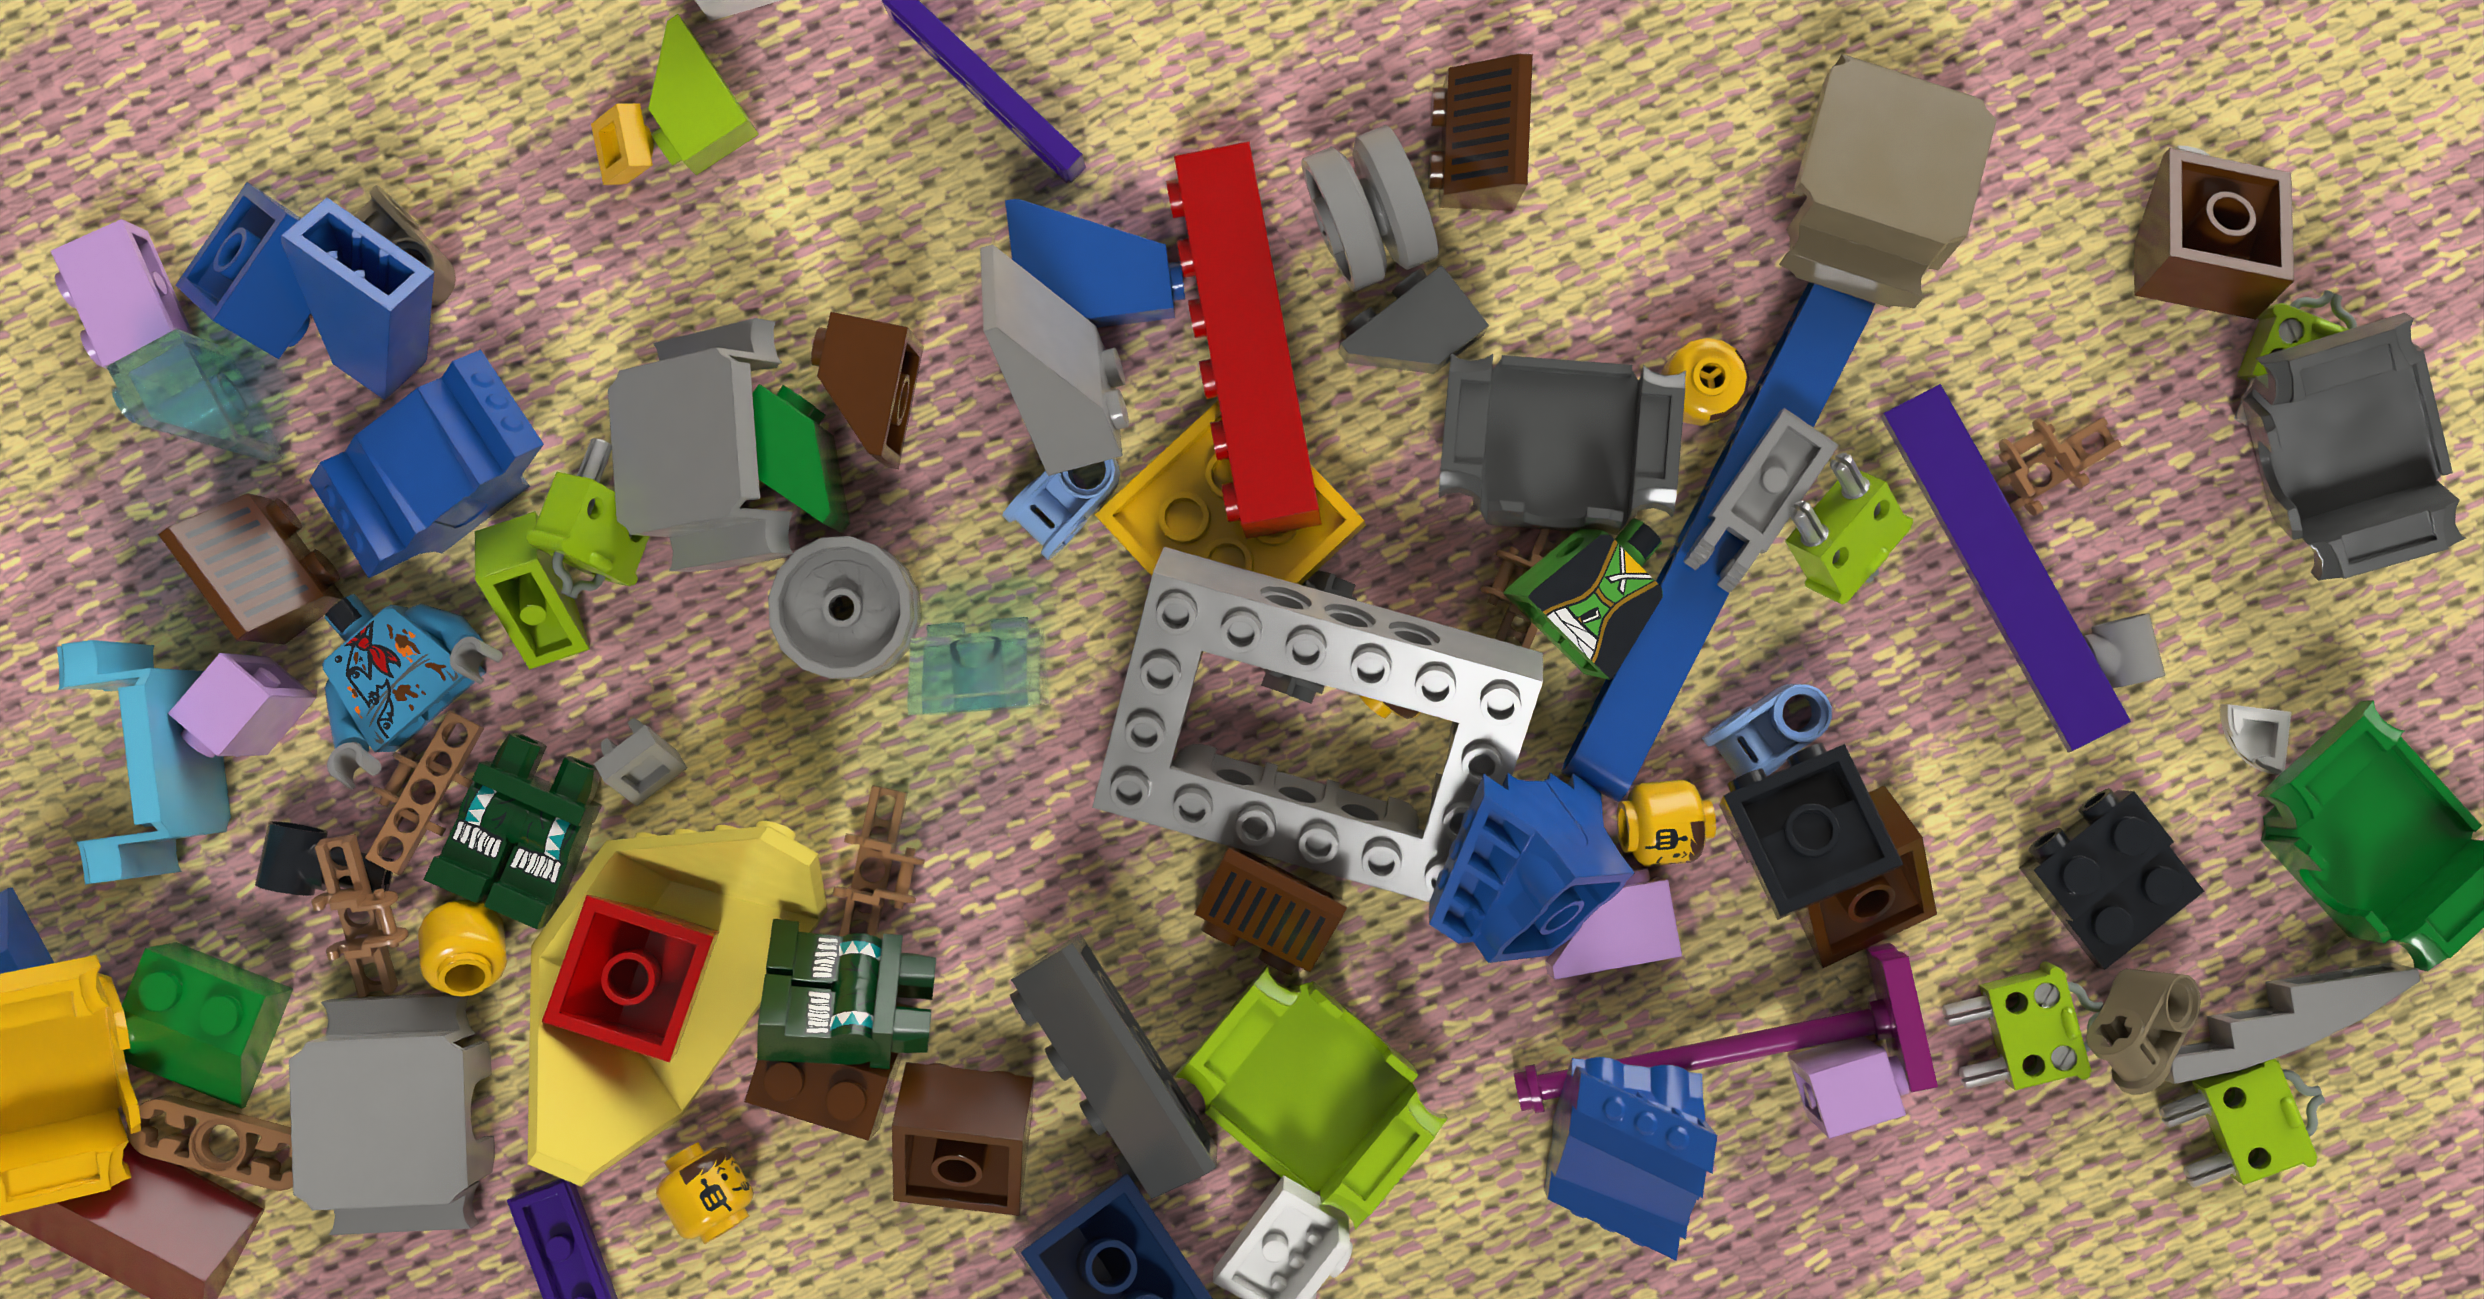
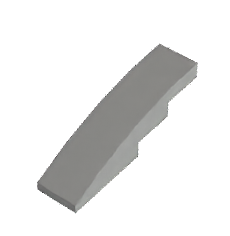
M2386 963L2266 981L2269 1007L2207 1016L2211 1041L2182 1045L2165 1081L2177 1084L2238 1071L2305 1048L2366 1018L2420 982L2418 968Z

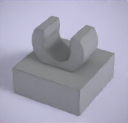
M633 718L628 722L633 735L618 746L608 738L601 742V751L604 756L595 762L594 765L606 784L635 806H638L685 771L687 766L674 747L647 725Z

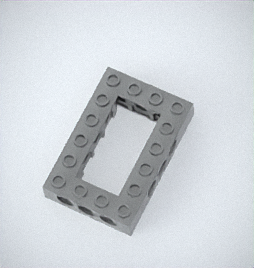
M1164 547L1152 574L1092 808L1429 902L1436 887L1437 877L1444 868L1451 844L1456 840L1462 826L1463 816L1471 805L1483 774L1501 786L1507 773L1513 775L1543 683V653ZM1203 651L1452 721L1447 759L1443 774L1436 773L1431 806L1425 830L1419 829L1417 811L1409 803L1390 796L1387 802L1340 789V782L1327 779L1326 784L1279 772L1277 771L1278 765L1266 762L1265 767L1215 754L1217 748L1204 744L1185 746L1177 753L1175 759L1172 760L1188 711V700Z

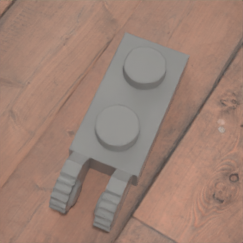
M1784 408L1779 411L1709 514L1708 518L1711 521L1698 536L1683 562L1694 570L1698 569L1700 565L1705 564L1714 552L1715 545L1725 530H1727L1744 542L1743 546L1722 569L1717 583L1719 587L1728 593L1732 592L1759 553L1767 552L1790 518V507L1795 508L1793 504L1803 499L1837 449L1838 444Z

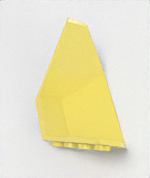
M758 821L755 827L749 828L716 825L714 831L705 832L680 828L676 829L672 835L658 836L651 833L638 832L634 838L606 840L531 945L527 1165L582 1187L680 1120L761 1005L773 919L799 921V932L812 933L828 911L819 855L795 841L796 834L793 830L775 822ZM587 895L659 911L720 931L677 1054L670 1063L542 1022Z

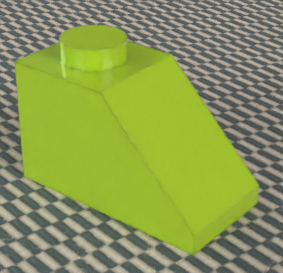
M679 14L667 20L648 107L660 128L652 132L651 135L672 166L683 161L695 175H698L758 136L759 133Z
M536 511L475 531V580L529 670L590 650L589 641L575 599L561 593L563 581L554 572L552 565L553 556L528 544L527 533L530 530H534L539 518Z

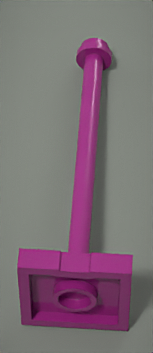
M1891 943L1865 948L1877 999L1868 1001V1009L1615 1059L1626 1065L1643 1067L1673 1065L1687 1071H1693L1875 1034L1877 1041L1886 1039L1889 1057L1894 1055L1898 1057L1911 1093L1938 1087L1909 956L1902 951L1899 952ZM1535 1064L1525 1066L1526 1071L1514 1073L1521 1111L1534 1109L1535 1114L1545 1112L1543 1100L1560 1097L1568 1069L1537 1075Z

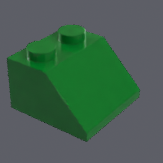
M758 384L752 396L759 480L823 524L844 533L850 524L834 435L820 426L826 414L785 385H782L775 395Z
M177 942L145 948L122 1003L130 1042V1049L124 1050L125 1061L128 1064L238 1108H245L293 988Z

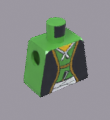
M1635 518L1631 519L1615 539L1603 530L1580 529L1571 534L1508 586L1503 594L1583 674L1611 680L1663 598L1662 587L1642 568L1645 562L1662 544V541L1654 530Z

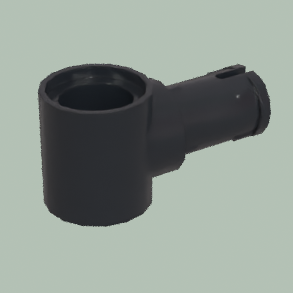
M269 821L255 886L274 892L303 896L314 895L316 889L325 891L327 888L315 846L321 839L327 838L328 831L296 823ZM332 848L330 851L332 860L338 865L347 866L343 848ZM361 852L372 893L377 889H384V892L388 891L393 872L365 859L367 853ZM382 857L387 862L394 861V859ZM344 876L339 879L340 888H354L351 876Z

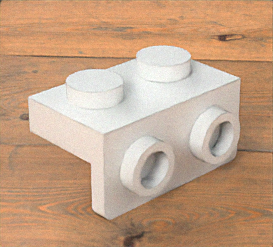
M1283 1175L1213 1268V1283L1241 1299H1316L1318 1289L1328 1276L1337 1277L1350 1259L1353 1244L1350 1242L1349 1217L1344 1211L1332 1205H1321V1196Z

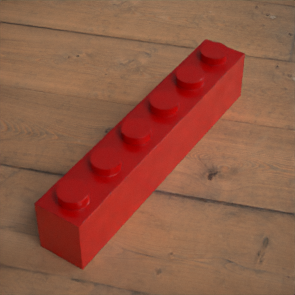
M1250 141L1174 156L1178 178L1167 180L1166 184L1173 219L1185 217L1189 238L1177 240L1184 278L1196 276L1200 298L1188 300V306L1195 338L1207 336L1211 359L1199 361L1206 399L1218 397L1222 420L1210 422L1217 461L1229 458L1233 482L1221 484L1228 522L1240 520L1246 539L1322 525Z

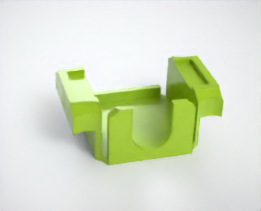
M1268 964L1175 1074V1078H1183L1196 1086L1204 1097L1206 1115L1281 1178L1284 1175L1312 1192L1319 1191L1321 1205H1332L1344 1211L1353 1221L1355 1230L1374 1212L1434 1140L1448 1119L1446 1114H1437L1426 1108L1419 1099L1413 1084L1418 1073L1412 1063L1316 982L1311 981L1301 985L1289 984L1286 987L1278 983L1270 974Z

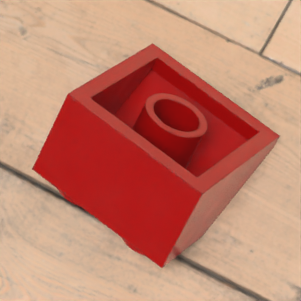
M587 895L542 1022L670 1063L677 1054L720 931L659 911Z

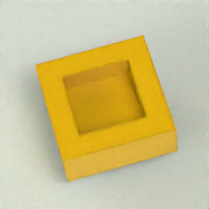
M640 103L615 104L591 123L603 185L627 184L653 166L651 159L654 150L653 137L650 129L644 125Z

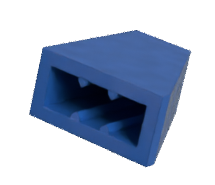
M326 197L281 235V244L333 365L386 400L427 361L434 271Z
M1021 199L1005 200L1012 260L1082 314L1097 328L1175 318L1173 301L1185 300L1181 262L1168 263L1166 244Z

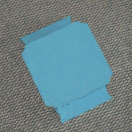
M88 640L66 643L57 647L59 662L58 690L94 689L118 691L134 825L154 826L157 831L77 842L83 864L85 885L182 872L176 854V839L227 832L231 815L224 757L215 755L211 758L191 747L181 736V732L185 728L168 714L204 671L154 668V645Z

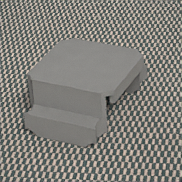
M753 318L653 343L657 349L659 361L620 370L616 380L608 389L617 522L625 526L630 535L669 537L673 550L672 565L669 571L695 572L718 570L787 558L788 555L793 554L788 537L789 524L793 512L740 508L746 500L760 499L751 371L777 368L782 363L777 356L774 344V326L776 321Z
M448 993L367 996L362 998L350 997L329 999L321 1002L326 1009L328 1017L326 1036L306 1042L302 1050L289 1059L292 1173L294 1196L306 1202L312 1211L334 1210V1225L329 1235L471 1229L479 1224L474 1214L473 1199L475 1189L480 1183L479 1180L493 1172L495 1158L494 1136H484L478 1140L475 1139L471 1125V1100L476 1083L491 1076L492 1068L488 1041H479L464 1048L453 1043L475 1034L469 1025L466 1015V1005L469 996L461 997Z

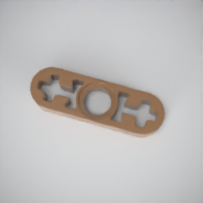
M172 1095L160 1096L139 1105L141 1131L131 1134L127 1124V1135L131 1145L145 1156L270 1190L283 1191L293 1188L292 1169L285 1171L284 1174L279 1173L281 1162L261 1156L251 1161V1167L247 1165L256 1149L275 1152L288 1144L290 1145L289 1156L292 1157L291 1127ZM166 1112L165 1120L168 1125L181 1129L194 1125L196 1127L190 1136L178 1133L161 1138L159 1141L157 1140L158 1129L149 1126L150 1118ZM217 1125H226L232 1128L239 1138V1150L232 1160H222L216 1157L209 1147L210 1133ZM257 1134L261 1136V1139L259 1140V1142H258V1136H257Z

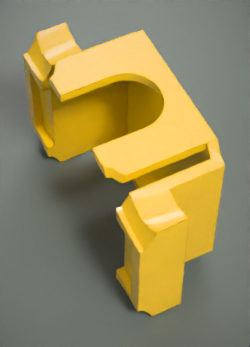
M97 955L0 974V1216L111 1190L112 1186L132 1177L128 1164L122 1160L124 1148L129 1140L118 1108L121 1106L131 1134L141 1131L139 1105L129 1079L124 1050L130 1049L129 1035L124 1010L113 980L110 976L98 973L101 965Z

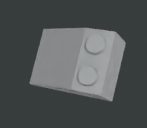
M993 244L980 248L983 330L1047 475L1051 476L1123 456L1120 429L1129 427V417L1122 393L1119 389H1116V387L1125 385L1124 371L1117 350L1115 348L1105 350L1097 327Z

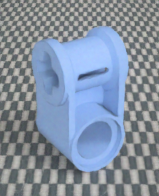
M1115 458L1104 461L1106 468L1105 478L1097 487L1088 490L1077 486L1073 478V470L1048 476L1045 471L1014 498L1002 516L1009 523L1016 520L1043 546L1041 554L1047 560H1050L1072 540L1086 524L1087 519L1113 493L1120 477L1118 462ZM1037 507L1054 523V528L1035 511Z
M1785 684L1776 688L1753 705L1731 715L1706 733L1702 739L1708 747L1715 746L1736 775V778L1763 768L1766 776L1782 766L1788 757L1819 738L1828 729L1832 719V707L1827 696L1816 687L1806 684ZM1799 694L1809 701L1812 716L1804 728L1794 731L1786 725L1783 719V707L1790 697ZM1737 738L1740 740V742L1742 743V745L1744 746V748L1747 750V752H1748L1749 755L1751 756V759L1749 758V756L1747 755V753L1744 751V749L1742 748V746H1741L1740 743L1738 742Z

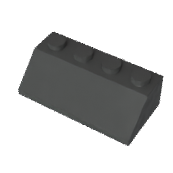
M1081 933L1029 965L1011 979L1017 990L1010 994V998L1018 1013L1029 1027L1036 1023L1040 1024L1052 1043L1045 1048V1053L1052 1066L1064 1081L1071 1077L1075 1079L1086 1096V1099L1079 1103L1086 1119L1099 1136L1108 1131L1120 1149L1121 1153L1116 1155L1114 1160L1122 1175L1127 1173L1137 1188L1143 1185L1150 1198L1153 1199L1198 1179L1217 1168L1218 1146Z

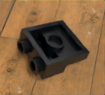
M1823 743L1807 747L1787 758L1790 765L1789 768L1768 777L1763 768L1739 776L1727 784L1731 793L1723 795L1719 803L1746 864L1751 863L1777 920L1899 869L1903 865L1845 744L1826 751Z
M2110 788L2088 799L2078 810L2083 818L2065 832L2061 828H2055L2037 839L2029 848V852L2033 857L2019 867L2096 967L2103 970L2111 966L2205 892L2170 848L2174 841L2135 791L2117 790L2113 792Z

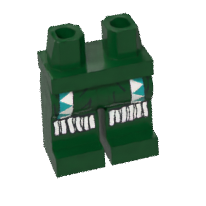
M510 733L498 749L494 760L479 762L472 778L474 782L463 799L458 818L440 855L434 856L423 880L475 903L486 900L484 907L532 928L540 929L546 926L563 902L588 841L592 823L595 822L602 807L601 804L593 801L597 792L600 774L595 765L568 756L564 757L553 783L535 776V773L547 746L524 734Z
M773 919L758 1019L757 1060L846 1065L870 1062V1068L890 1069L891 1052L927 1053L932 1009L896 1007L897 997L932 1000L936 957L901 953L903 935L883 934L882 940L876 936L864 933H853L843 937L799 932V921Z

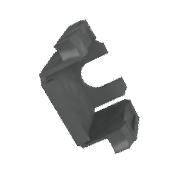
M2401 313L2256 358L2264 365L2268 374L2255 377L2251 388L2241 397L2272 517L2292 540L2302 538L2314 552V566L2311 573L2318 581L2334 578L2346 579L2444 551L2453 544L2466 539L2459 532L2455 524L2456 508L2460 499L2437 481L2441 476L2452 474L2453 471L2424 350L2413 344L2411 340V325L2414 318L2407 313Z
M1451 353L1440 467L1439 498L1445 494L1452 493L1473 497V506L1481 512L1487 525L1572 532L1580 529L1603 530L1609 535H1618L1624 526L1636 517L1638 510L1654 508L1665 511L1673 517L1678 488L1686 370L1677 375H1663L1653 372L1643 365L1638 381L1632 370L1633 365L1502 355L1501 360L1493 369V354L1485 359L1468 361L1457 358Z

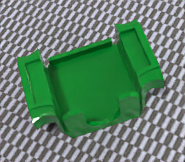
M2374 700L2360 701L2257 795L2266 798L2275 805L2263 816L2264 829L2261 841L2348 937L2383 944L2388 940L2395 941L2407 949L2413 959L2414 968L2428 972L2437 964L2455 955L2484 928V840L2471 839L2473 832H2476L2482 825L2401 737L2405 730L2396 729L2385 722L2375 709Z

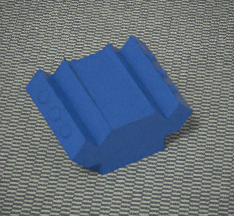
M480 349L452 361L441 378L417 387L354 435L344 452L323 460L318 464L309 481L367 577L371 578L418 554L430 552L444 553L530 487L523 477V472L544 444Z
M1507 773L1502 786L1483 774L1471 805L1463 816L1462 826L1456 840L1451 844L1444 868L1437 877L1436 887L1429 901V925L1458 944L1474 942L1488 963L1550 956L1558 947L1570 940L1595 911L1615 897L1625 886L1626 882L1635 874L1604 828L1601 792L1574 773H1572L1568 784L1552 773H1549L1544 781L1518 780Z
M1607 1057L1572 1058L1552 1121V1144L1548 1154L1544 1186L1547 1199L1569 1209L1572 1214L1578 1217L1587 1218L1600 1224L1607 1231L1617 1232L1639 1246H1646L1677 1261L1680 1237L1686 1240L1690 1215L1696 1200H1699V1198L1703 1199L1706 1171L1713 1174L1717 1134L1706 1122L1702 1074L1688 1072L1681 1067L1673 1065L1643 1067L1626 1065L1618 1060Z

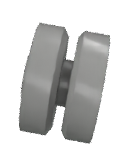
M1387 125L1356 136L1352 155L1357 176L1346 156L1333 147L1302 158L1303 175L1319 230L1342 276L1353 292L1384 280L1387 260L1383 243L1392 259L1406 270L1436 259L1439 254L1436 233L1422 189L1399 139Z
M851 536L820 538L797 549L777 571L768 596L769 625L781 650L803 670L829 679L871 678L894 667L912 647L921 623L920 593L909 570L887 550ZM841 596H848L854 603L853 615L847 620L835 618L834 608L836 606H843Z

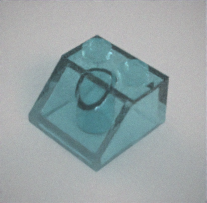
M174 329L106 366L117 386L112 390L114 401L123 415L132 423L275 464L287 458L228 348L179 329Z
M1028 617L990 620L991 632L968 634L965 632V622L926 625L927 637L911 638L908 715L930 716L1050 706L1044 630L1041 628H1029Z

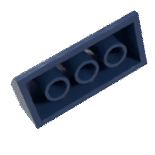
M1127 1173L1066 1207L1012 1247L1047 1299H1213Z

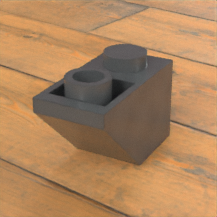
M1442 265L1428 276L1420 268L1392 290V294L1397 299L1379 314H1376L1373 308L1369 307L1341 330L1346 339L1340 343L1338 353L1346 363L1435 374L1450 362L1451 353L1457 357L1484 336L1489 324Z

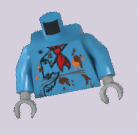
M351 594L337 602L328 610L324 618L345 642L322 663L323 670L329 678L324 689L335 749L327 762V769L330 775L351 790L356 786L353 782V776L359 767L372 776L377 775L381 771V764L368 753L369 746L374 752H396L475 682L482 684L484 682L482 676L486 672L480 666L481 661L488 657L499 663L503 657L502 652L484 643L483 639L462 615L419 604L410 608L389 605L374 616L355 594Z

